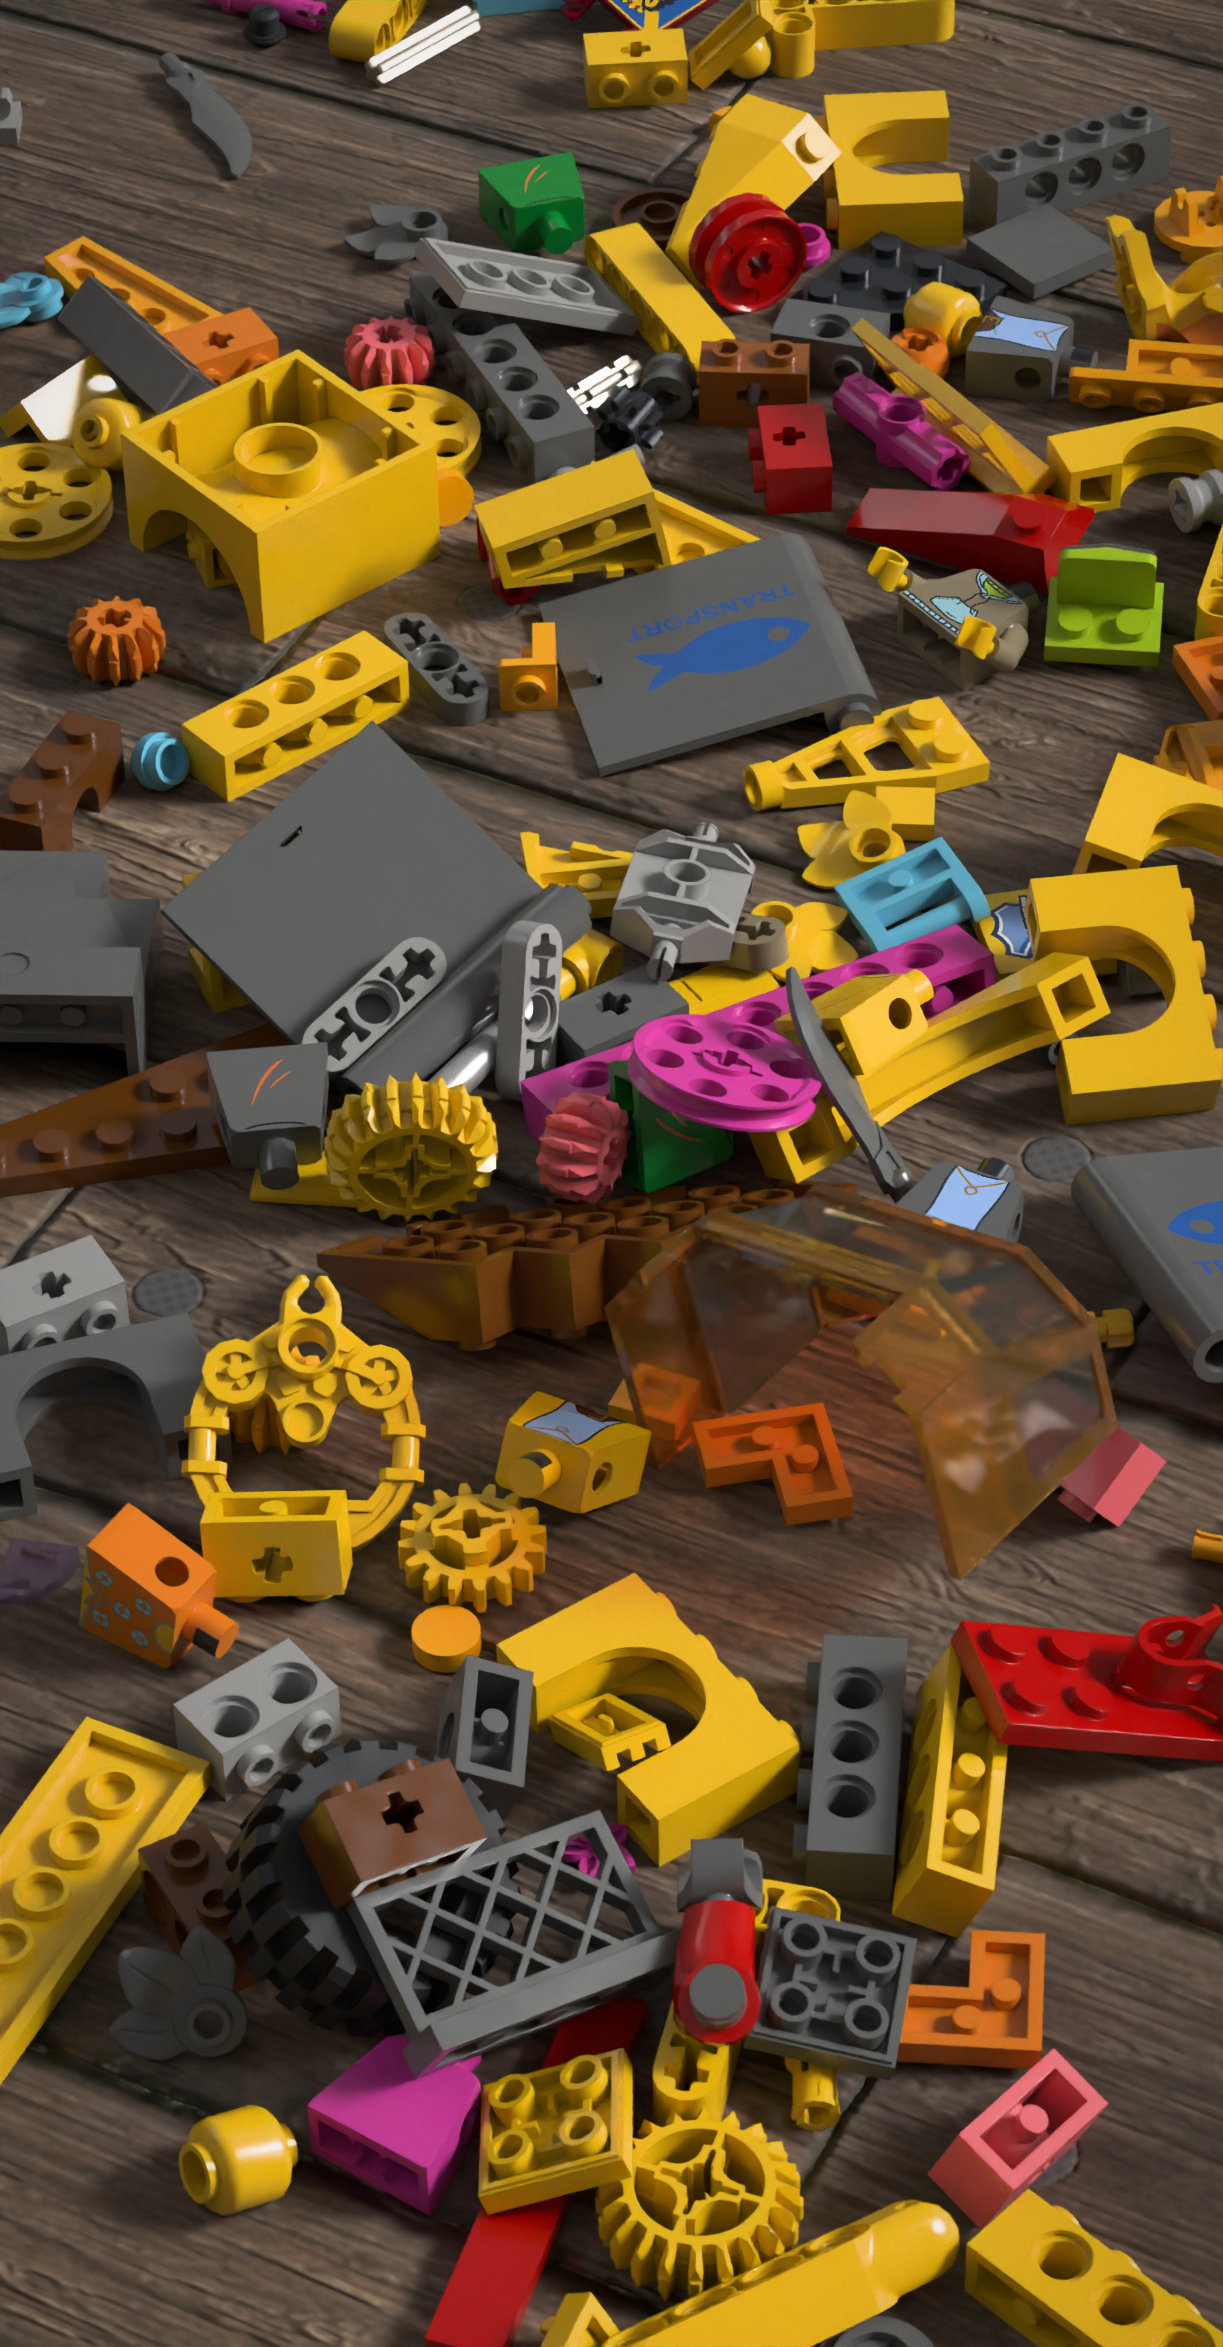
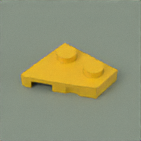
M520 833V851L524 870L543 889L551 883L558 884L561 887L571 885L578 889L590 903L592 912L589 914L590 919L612 917L613 909L633 853L619 850L605 851L595 845L573 841L570 852L540 846L539 834Z

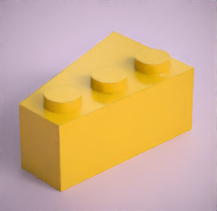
M634 448L474 505L485 546L504 589L572 582L573 574L603 571L606 578L622 577L624 569L654 566L655 570L672 565L655 494Z

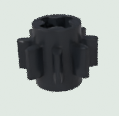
M622 387L614 397L609 396L596 410L598 416L605 420L596 432L600 434L604 445L614 453L634 444H637L643 453L646 448L652 449L664 436L663 431L655 426L664 416V413L660 411L657 402L647 393L640 391L630 393L626 387Z

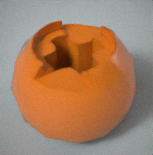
M910 327L903 329L901 333L891 338L890 341L918 364L922 362L940 378L945 379L951 360L946 343L940 335L927 328ZM887 376V379L889 380V382H890L895 388H897V387L895 386V384L891 381V379Z

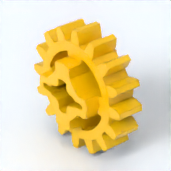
M460 1483L458 1496L449 1497L445 1492L438 1489L433 1491L434 1505L432 1507L416 1502L412 1506L413 1520H403L400 1524L401 1541H398L399 1567L406 1571V1585L409 1589L423 1586L425 1602L430 1604L444 1596L448 1598L449 1605L461 1607L463 1601H471L476 1611L483 1613L487 1607V1600L496 1598L507 1607L512 1604V1589L515 1588L519 1591L530 1593L533 1590V1575L544 1574L545 1554L547 1553L546 1527L539 1525V1514L536 1507L521 1509V1497L514 1492L507 1495L504 1499L496 1497V1485L488 1484L482 1494H472L468 1483Z

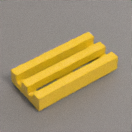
M610 1693L552 1714V1717L548 1718L555 1742L607 1772L620 1767L617 1753L633 1762L646 1757L642 1743L657 1751L671 1747L665 1723Z

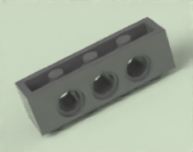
M1146 103L1130 104L1121 110L1096 118H1086L1077 124L1053 132H1043L1034 138L1009 146H999L990 152L970 158L968 211L989 229L1046 203L1059 212L1065 213L1169 179L1172 125Z
M823 1634L821 1662H807L805 1704H815L818 1706L817 1715L803 1714L801 1757L813 1758V1769L799 1768L797 1812H809L808 1824H794L792 1867L806 1868V1886L826 1891L835 1899L893 1902L908 1638Z

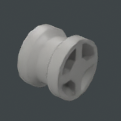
M1219 470L1203 471L1198 479L1194 480L1188 477H1180L1170 482L1168 488L1169 507L1173 520L1182 532L1190 533L1197 531L1206 522H1210L1213 525L1223 524V474Z

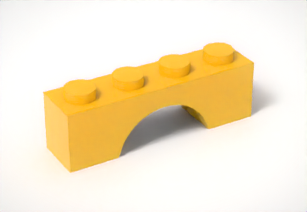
M1223 402L1047 436L1046 464L1058 477L1049 487L1055 498L1092 508L1094 513L1120 508L1121 496L1124 490L1134 481L1151 474L1183 472L1199 476L1203 471L1217 469L1223 474Z

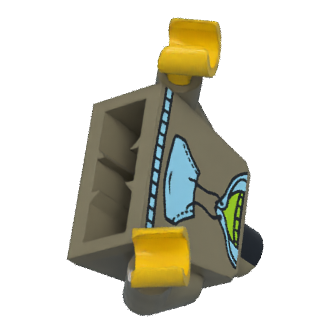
M879 547L867 567V572L871 576L878 578V584L883 590L898 596L897 639L964 692L973 688L998 670L1008 673L1016 668L1029 642L1027 634L1028 616L1035 613L1040 605L1037 592L1029 582L1021 581L1005 588L980 569H971L940 579H923L909 569H906L908 561L896 551L886 547Z

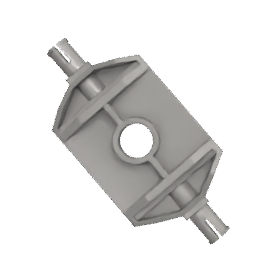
M701 822L695 826L693 836L686 837L673 831L662 829L638 841L613 909L610 936L650 957L646 966V972L653 980H656L660 967H662L660 981L668 980L672 976L675 963L730 960L736 927L747 894L752 892L756 865L739 845L735 843H716L719 831L711 823L706 835H704L706 822Z

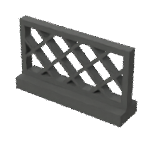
M600 1809L354 1898L346 1907L411 2040V2043L402 2053L415 2079L661 1984L674 1970L675 1954L679 1941V1935L676 1930L664 1935L662 1934ZM583 1836L587 1837L599 1861L595 1878L561 1863L567 1842ZM551 1848L549 1857L540 1853ZM515 1861L543 1874L535 1901L500 1885L506 1864ZM490 1871L488 1879L479 1875ZM555 1880L589 1895L582 1922L547 1907ZM456 1884L482 1896L474 1923L438 1908L444 1887ZM429 1893L426 1902L417 1898ZM494 1902L529 1918L521 1945L485 1929ZM601 1902L625 1912L636 1936L621 1941L595 1929L594 1925ZM392 1906L420 1919L412 1946L410 1947L387 1936L376 1912ZM541 1924L576 1940L569 1961L560 1964L533 1951ZM432 1925L468 1941L459 1969L423 1953ZM588 1946L597 1949L594 1952L586 1954ZM479 1947L515 1963L507 1985L498 1987L471 1975ZM400 1962L403 1963V1964H405L404 1970H403V1968H402ZM527 1969L536 1972V1974L525 1977ZM417 1970L453 1986L446 2008L425 2015L412 1988ZM465 1992L475 1996L462 2001Z

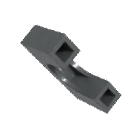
M188 1312L0 1356V1522L38 1513L32 1465L23 1441L29 1431L42 1419L57 1411L73 1406L88 1404L107 1405L131 1413L141 1420L149 1430L168 1482L184 1478L181 1475L182 1461L188 1460L189 1433L184 1432V1416L190 1414L194 1396L202 1381V1367L205 1361V1355ZM230 1423L229 1434L216 1435L215 1461L227 1463V1468L233 1466Z

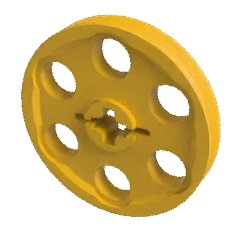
M414 384L379 386L360 392L386 411L395 407L409 408V410L404 412H388L436 445L437 470L442 468L454 469L465 478L477 465L482 449L480 421L474 409L463 399L438 388ZM443 420H451L457 422L455 424L448 426H441L435 424ZM443 452H455L458 454L446 458L437 456V454Z
M24 443L0 448L1 559L26 561L57 557L87 545L106 529L113 516L114 503L111 479L105 468H94L85 464L77 456L74 448L63 445ZM30 466L45 467V469L35 472L23 470ZM79 481L92 483L81 488L68 486ZM76 514L88 516L77 521L64 519L67 516ZM27 531L38 533L37 535L29 538H19L15 536L16 534Z

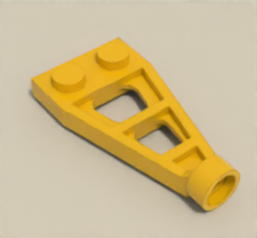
M938 696L885 710L882 712V715L873 716L874 724L849 727L774 763L767 760L747 765L743 769L742 780L746 798L752 809L758 812L777 806L784 809L845 803L848 794L852 790L865 792L876 797V786L935 788V794L988 781L990 761ZM896 742L914 767L890 771L875 770L863 753L882 743ZM836 760H841L852 775V777L819 780L813 771Z

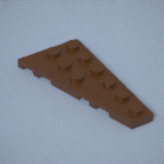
M269 1022L0 1125V1198L231 1164L209 1098L207 1052L292 1044ZM328 1091L324 1138L327 1137L326 1128L329 1127L332 1111L334 1110L330 1091Z

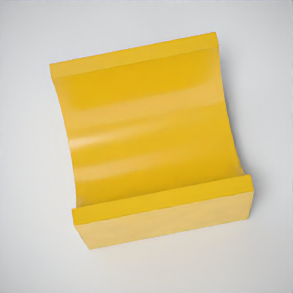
M299 349L120 433L130 543L144 553L187 532V518L193 521L212 540L227 562L245 602L251 634L264 644L441 555L436 445Z

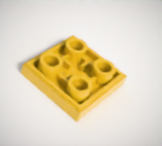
M624 2048L595 2056H578L565 2064L524 2075H507L497 2082L482 2086L478 2198L488 2215L632 2177L633 2066Z

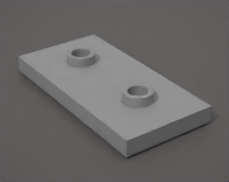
M426 237L419 239L414 251V256L460 308L629 336L634 335L640 322L636 313L593 266Z

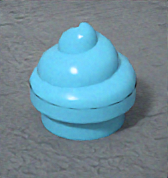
M152 732L143 736L135 745L131 754L130 764L133 773L143 786L149 790L166 791L185 779L189 770L190 758L186 746L180 740L169 733Z

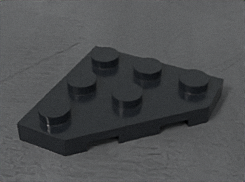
M881 231L799 290L790 299L889 313L890 331H902L905 329L903 311L906 302L921 287L931 282L945 283L973 295L979 302L983 318L996 296L1007 298L1008 284L987 276L980 270L971 269L944 258L937 252L925 250L902 240L896 235Z

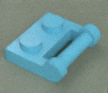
M942 836L834 886L839 905L848 910L849 919L869 945L872 954L949 926L958 925L968 919L972 923H976L991 915L988 902L982 890ZM953 895H956L957 897L956 899L948 903H945L931 911H928L914 919H911L897 927H894L888 931L886 930V927L892 925L893 923L898 922L912 914H915L929 906L942 902L946 898H949Z

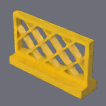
M861 318L851 328L852 332L897 387L891 395H905L921 401L925 406V421L969 455V469L966 474L988 492L1043 494L1058 479L1046 463L922 362L918 364L865 319Z

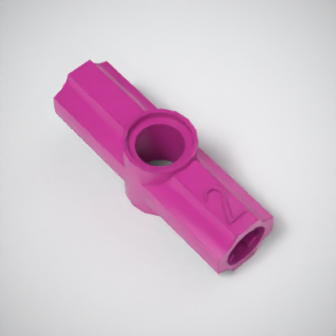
M861 372L844 378L839 390L833 394V410L876 443V458L881 464L896 469L908 468L928 485L940 491H948L957 487L961 477L968 471L969 455L925 421V406L918 399L905 395L892 396Z

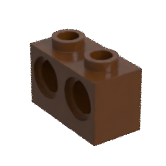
M204 1822L139 1848L138 1857L144 1907L172 1951L180 1954L183 1943L190 1932L197 1925H203L219 1935L234 1954L237 1966L233 1989L236 1992H240L260 1983L245 1965L252 1958L247 1946L237 1947L229 1930L228 1923L237 1915L236 1909H227L223 1903V1882L232 1872L228 1871L225 1864L226 1855Z

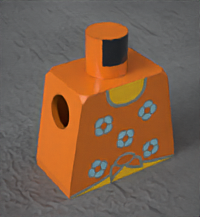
M127 1503L86 1546L79 1626L84 1630L162 1668L174 1667L193 1645L217 1659L221 1658L232 1646L240 1628L239 1623L213 1608L217 1572L212 1564L133 1505Z

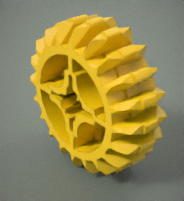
M415 1072L410 1081L398 1082L389 1074L386 1085L381 1087L365 1082L361 1096L354 1094L345 1095L344 1105L342 1108L332 1111L329 1127L326 1128L327 1137L324 1138V1156L331 1184L336 1185L340 1192L341 1200H353L356 1203L358 1212H367L375 1208L381 1221L392 1214L402 1215L407 1224L412 1215L424 1214L433 1221L436 1211L444 1209L450 1213H457L460 1201L475 1202L478 1190L490 1186V1177L493 1174V1170L496 1169L498 1144L496 1125L492 1121L491 1113L486 1112L481 1097L467 1094L464 1084H457L448 1088L442 1075L436 1077L431 1082H423Z
M703 2106L695 2120L683 2121L672 2109L666 2120V2126L662 2128L644 2119L641 2129L638 2131V2139L633 2138L632 2177L600 2185L599 2190L595 2193L596 2213L599 2214L598 2233L603 2240V2246L610 2247V2257L615 2263L616 2270L631 2268V2277L634 2279L637 2289L658 2281V2291L661 2293L664 2301H666L677 2289L688 2291L689 2297L692 2298L794 2249L799 2239V2221L803 2219L804 2199L800 2196V2176L796 2171V2164L787 2163V2153L784 2150L782 2141L767 2143V2135L764 2133L761 2123L741 2130L740 2122L734 2111L721 2122L712 2121Z

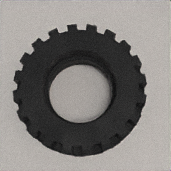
M351 1738L343 1748L339 1744L330 1743L314 1750L305 1761H297L280 1777L240 1824L241 1832L230 1844L225 1861L228 1871L232 1873L223 1882V1903L227 1909H236L237 1915L228 1923V1927L234 1944L237 1947L246 1945L252 1955V1958L245 1965L258 1982L267 1978L279 1990L274 1999L292 2012L299 2005L311 2012L308 2020L311 2024L332 2031L339 2023L347 2024V2033L354 2037L373 2038L382 2028H384L385 2033L391 2036L407 2032L350 1915L344 1908L334 1910L297 1829L317 1808L314 1801L315 1798L337 1784L355 1780L358 1788H362L378 1782V1777L383 1772L401 1762L418 1759L421 1767L443 1760L434 1753L427 1759L416 1756V1746L393 1739L384 1749H379V1742L375 1738ZM468 1777L462 1785L487 1835L482 1844L470 1855L472 1856L503 1845L501 1836L507 1831V1828L496 1809L488 1813L479 1801L483 1792ZM514 1861L506 1864L500 1885L521 1894L518 1884L509 1883V1880L520 1871L518 1862ZM490 1871L479 1875L488 1879ZM451 1884L444 1887L438 1908L474 1923L482 1896L456 1884ZM429 1893L418 1896V1898L426 1902ZM494 1902L485 1929L510 1940L514 1932L511 1919L517 1913ZM432 1925L423 1953L459 1969L468 1941ZM389 1936L410 1947L414 1940V1937ZM479 1947L471 1975L481 1979L495 1965V1959L499 1955ZM400 1962V1964H401V1966H402V1968H403V1970H404L405 1964H403V1963ZM417 1970L412 1984V1988L425 2015L446 2008L453 1986Z

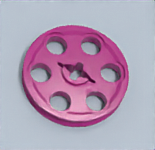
M682 1014L652 1020L638 1029L632 1043L633 1052L628 1061V1074L631 1081L652 1102L678 1116L721 1129L742 1132H772L800 1125L808 1120L815 1111L816 1094L819 1092L822 1082L816 1077L804 1050L790 1040L770 1030L731 1018Z

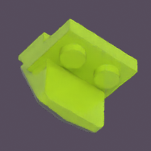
M1111 543L1063 547L1059 552L1058 577H1050L1044 661L1159 667L1164 583L1156 582L1157 556L1155 553L1146 549Z

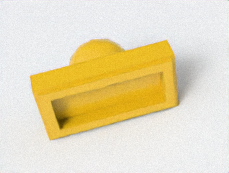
M745 0L689 52L691 81L704 91L727 69L741 79H754L765 73L772 57L771 45L764 36L774 26L771 0Z

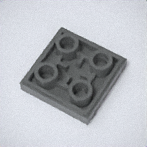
M1047 203L967 238V255L985 266L990 273L998 275L1020 290L1022 295L1033 300L1045 298L1052 291L1072 282L1088 279L1092 273L1104 269L1114 262L1112 249L1109 244Z
M771 1906L756 1978L761 1999L759 2020L750 2034L745 2037L743 2048L891 2081L896 2066L917 1939Z

